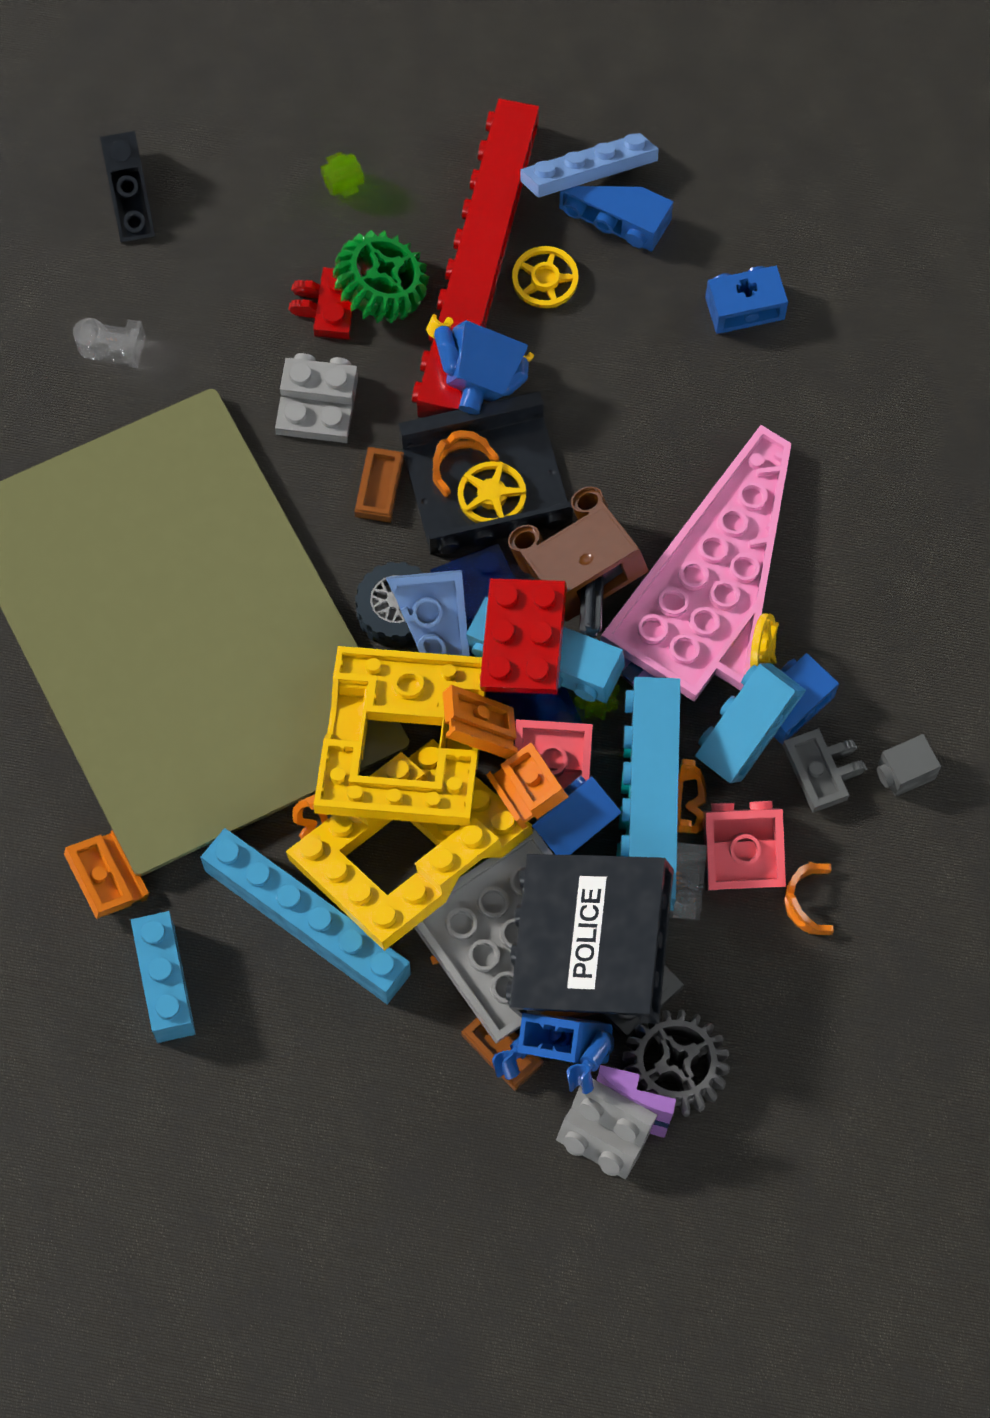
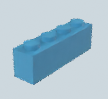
M486 596L466 633L470 650L477 657L483 656L488 597ZM563 627L558 688L563 686L573 690L578 697L586 701L594 702L596 699L607 703L625 667L623 649Z

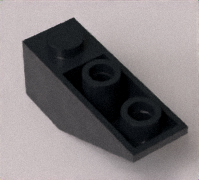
M135 131L100 137L120 242L155 237Z

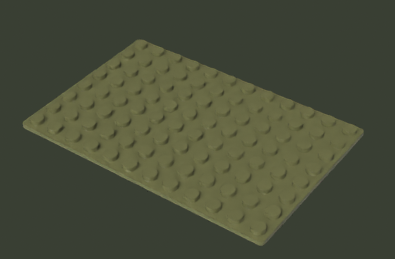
M215 389L205 390L0 481V608L135 875L144 876L211 844L224 828L234 833L315 794L323 740L328 731L331 712L332 684L338 646H358L219 393ZM368 720L363 760H361L360 772L408 749L409 738L400 722Z

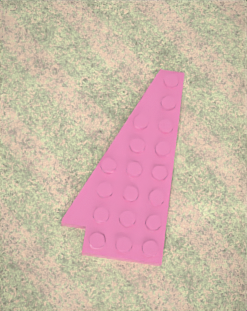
M762 425L759 426L602 633L600 639L602 642L623 649L626 659L656 678L681 679L680 693L695 702L714 674L741 691L744 686L741 683L742 678L750 669L752 639L757 621L762 614L791 449L790 442Z

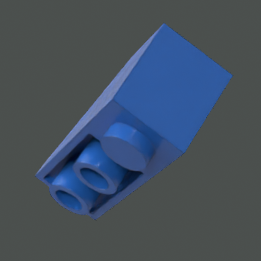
M575 186L560 191L559 209L572 218H581L595 225L597 229L604 233H612L625 239L633 247L644 248L653 252L671 222L674 201L644 187Z

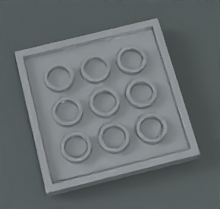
M532 829V835L504 857L489 858L457 880L447 902L414 927L496 1044L521 1028L522 1017L509 1008L510 1004L506 1000V987L508 982L512 981L514 971L510 958L511 947L514 942H517L518 937L515 910L517 905L521 904L523 894L519 881L520 870L522 867H526L527 854H552L535 829ZM527 1010V1013L541 1014L542 1012H544L536 1010Z

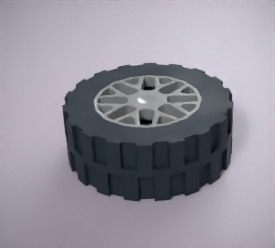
M387 562L386 565H378L374 567L372 572L367 573L363 577L362 583H359L357 587L355 604L360 627L363 632L365 631L368 634V638L379 642V645L400 648V646L407 645L409 647L415 643L397 600L386 580V577L423 574L420 568L415 565L410 566L406 562Z

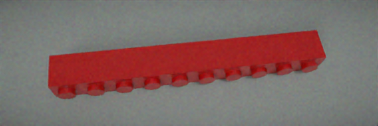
M498 98L495 111H489L485 128V131L489 132L488 139L481 140L478 150V161H481L479 170L473 169L470 180V190H473L472 198L465 199L462 209V219L465 220L463 229L457 228L453 246L457 250L455 259L449 258L446 268L445 279L449 280L447 290L441 289L438 297L437 310H441L438 321L444 323L447 317L452 318L451 331L465 320L486 328L523 183L520 182V169L528 167L539 126V106ZM429 336V340L433 341L430 351L424 350L421 360L420 371L424 372L422 382H415L412 394V403H417V415L419 418L459 410L458 407L463 391L453 388L446 383L447 374L443 371L436 341L431 336Z

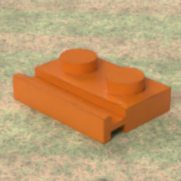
M450 685L443 692L445 724L449 725L446 738L505 759L518 752V748L513 743L517 738L513 707L454 685Z
M532 743L501 763L500 766L502 768L494 774L490 771L486 774L522 830L527 827L525 824L533 817L539 819L569 797Z
M113 830L107 835H98L65 848L64 856L96 919L130 907L132 903L141 900L143 902L147 900L149 892L141 876L134 874Z

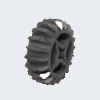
M682 1009L678 1012L677 1020H672L670 1012L665 1010L662 1013V1023H648L650 1030L640 1024L635 1027V1032L639 1038L628 1037L626 1045L633 1051L624 1052L622 1058L623 1061L632 1065H628L623 1070L640 1074L637 1090L643 1089L645 1092L676 1099L675 1106H680L682 1115L686 1117L690 1114L691 1103L701 1112L705 1108L702 1097L710 1102H715L717 1094L713 1088L724 1089L726 1081L720 1076L727 1075L730 1066L721 1061L728 1058L729 1051L727 1049H716L723 1043L724 1038L722 1035H715L710 1038L709 1035L713 1031L714 1025L707 1023L703 1028H700L698 1026L701 1018L700 1015L695 1014L691 1022L684 1021L686 1014ZM670 1035L683 1036L695 1043L682 1046L677 1044ZM656 1041L659 1045L658 1051L662 1059L654 1064L653 1069L646 1072L643 1056L647 1048ZM705 1055L708 1063V1074L696 1086L690 1067L697 1063L700 1057ZM670 1057H673L676 1061H684L682 1070H679L676 1065L668 1066ZM673 1081L679 1086L680 1090L684 1091H669L654 1082Z

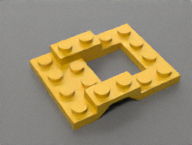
M338 646L333 674L331 712L328 731L323 740L314 799V814L461 826L470 825L479 749L446 738L449 725L445 724L443 692L450 685H454L485 697V691H481L479 687L482 657ZM368 720L442 726L435 782L359 776L361 760H363Z
M432 739L410 757L400 752L370 775V777L435 782L439 744ZM475 777L470 825L461 826L410 821L437 846L415 862L417 873L389 895L384 893L346 856L392 820L333 815L288 849L286 853L291 863L385 951L446 903L462 874L483 858L504 857L532 835L533 831L528 821L525 823L527 827L522 830L502 799L480 779Z

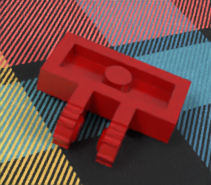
M323 267L320 284L312 280H295L291 291L298 296L316 298L318 303L316 304L311 300L295 299L289 303L288 310L295 316L315 318L314 336L350 340L354 311H351L352 303L350 301H341L342 291L335 290L337 279L332 277L334 268Z

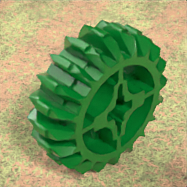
M372 230L366 233L365 236L358 233L352 241L348 240L344 244L341 252L338 253L335 259L336 263L332 276L337 279L335 290L342 291L341 301H350L352 303L351 311L356 309L362 311L363 319L372 315L376 323H378L385 317L390 324L396 321L397 317L404 320L410 313L418 309L421 304L420 301H423L427 293L426 286L428 285L429 276L425 274L427 264L419 262L421 252L412 253L410 251L411 242L403 245L399 242V234L391 239L388 238L385 230L378 237ZM357 263H358V265H359L360 268H361L360 273H359L358 268H357Z

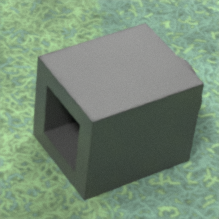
M921 734L883 751L878 762L877 774L885 788L890 787L896 797L935 780L941 765L924 734Z

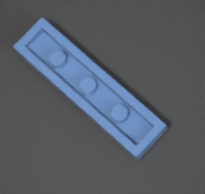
M641 133L629 134L625 138L608 143H599L592 148L579 152H569L565 156L549 161H540L535 165L520 169V182L539 198L658 161V148Z

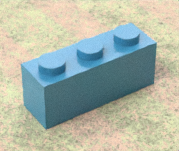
M760 663L758 666L753 665L746 672L741 681L744 685L736 697L731 696L720 710L722 718L715 728L713 726L709 727L699 739L698 744L701 747L695 757L729 783L742 782L806 692V689L771 663Z
M166 911L130 919L151 1029L157 1043L196 1035L175 926L170 912Z

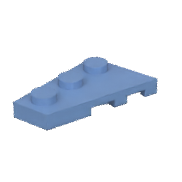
M462 570L386 577L419 652L470 656L466 637L467 623Z

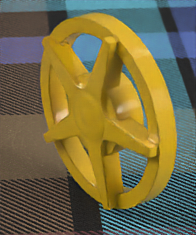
M539 246L526 251L517 259L512 271V283L515 292L525 303L537 308H556L567 302L575 293L578 285V269L572 257L565 251L552 246ZM550 254L547 262H541L534 267L525 263V261L533 256ZM555 256L563 259L569 265L572 274L559 273L558 268L553 264ZM520 268L531 275L532 283L524 290H522L518 282ZM572 281L568 291L556 298L554 289L558 284ZM538 290L546 292L550 300H538L529 295Z
M490 461L477 464L470 468L461 478L458 486L459 505L463 513L475 523L497 519L484 518L472 512V510L481 505L487 509H494L499 518L519 514L526 502L525 482L514 468L503 462ZM496 470L492 478L484 481L474 477L475 474L481 471ZM502 471L512 476L518 483L519 488L506 487L500 481ZM467 482H470L478 489V496L467 505L463 493ZM520 496L519 503L515 509L504 516L502 505L505 503L506 498Z
M763 613L757 621L752 639L750 668L753 665L758 666L759 663H777L775 648L779 623L775 622L772 614Z

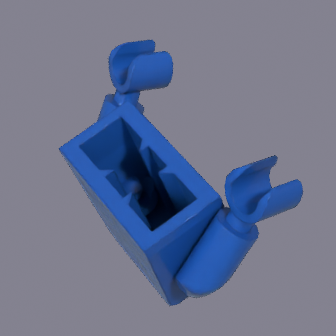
M522 1013L520 1035L510 1044L511 1050L502 1051L493 1056L492 1063L496 1076L499 1078L504 1075L507 1080L517 1077L520 1071L516 1060L518 1058L524 1059L528 1054L580 1063L572 1065L567 1069L569 1090L572 1092L574 1088L581 1085L582 1093L588 1094L594 1089L591 1072L597 1071L601 1064H606L609 1060V1055L613 1051L612 1025L573 1017Z

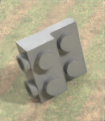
M298 353L294 358H285L280 385L281 397L275 425L276 435L347 443L358 383L357 366L351 365L349 360L340 357L332 358L330 363L316 361L315 357L306 353Z
M592 1078L594 1089L590 1093L583 1094L581 1085L579 1086L572 1107L563 1120L556 1141L563 1144L570 1154L575 1156L583 1155L599 1164L602 1171L607 1175H618L626 1180L642 1152L657 1114Z

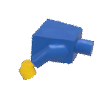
M433 314L426 330L429 336L436 341L442 368L447 374L446 383L453 388L463 391L458 407L461 411L477 415L480 413L483 399L493 402L502 396H510L527 381L529 362L534 358V354L531 352L524 356L528 347L527 344L467 320L455 326L451 331L452 318L447 317L444 323L438 321L437 315Z

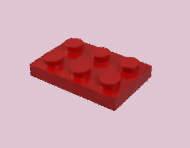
M490 578L479 686L481 691L558 694L567 593L565 581Z

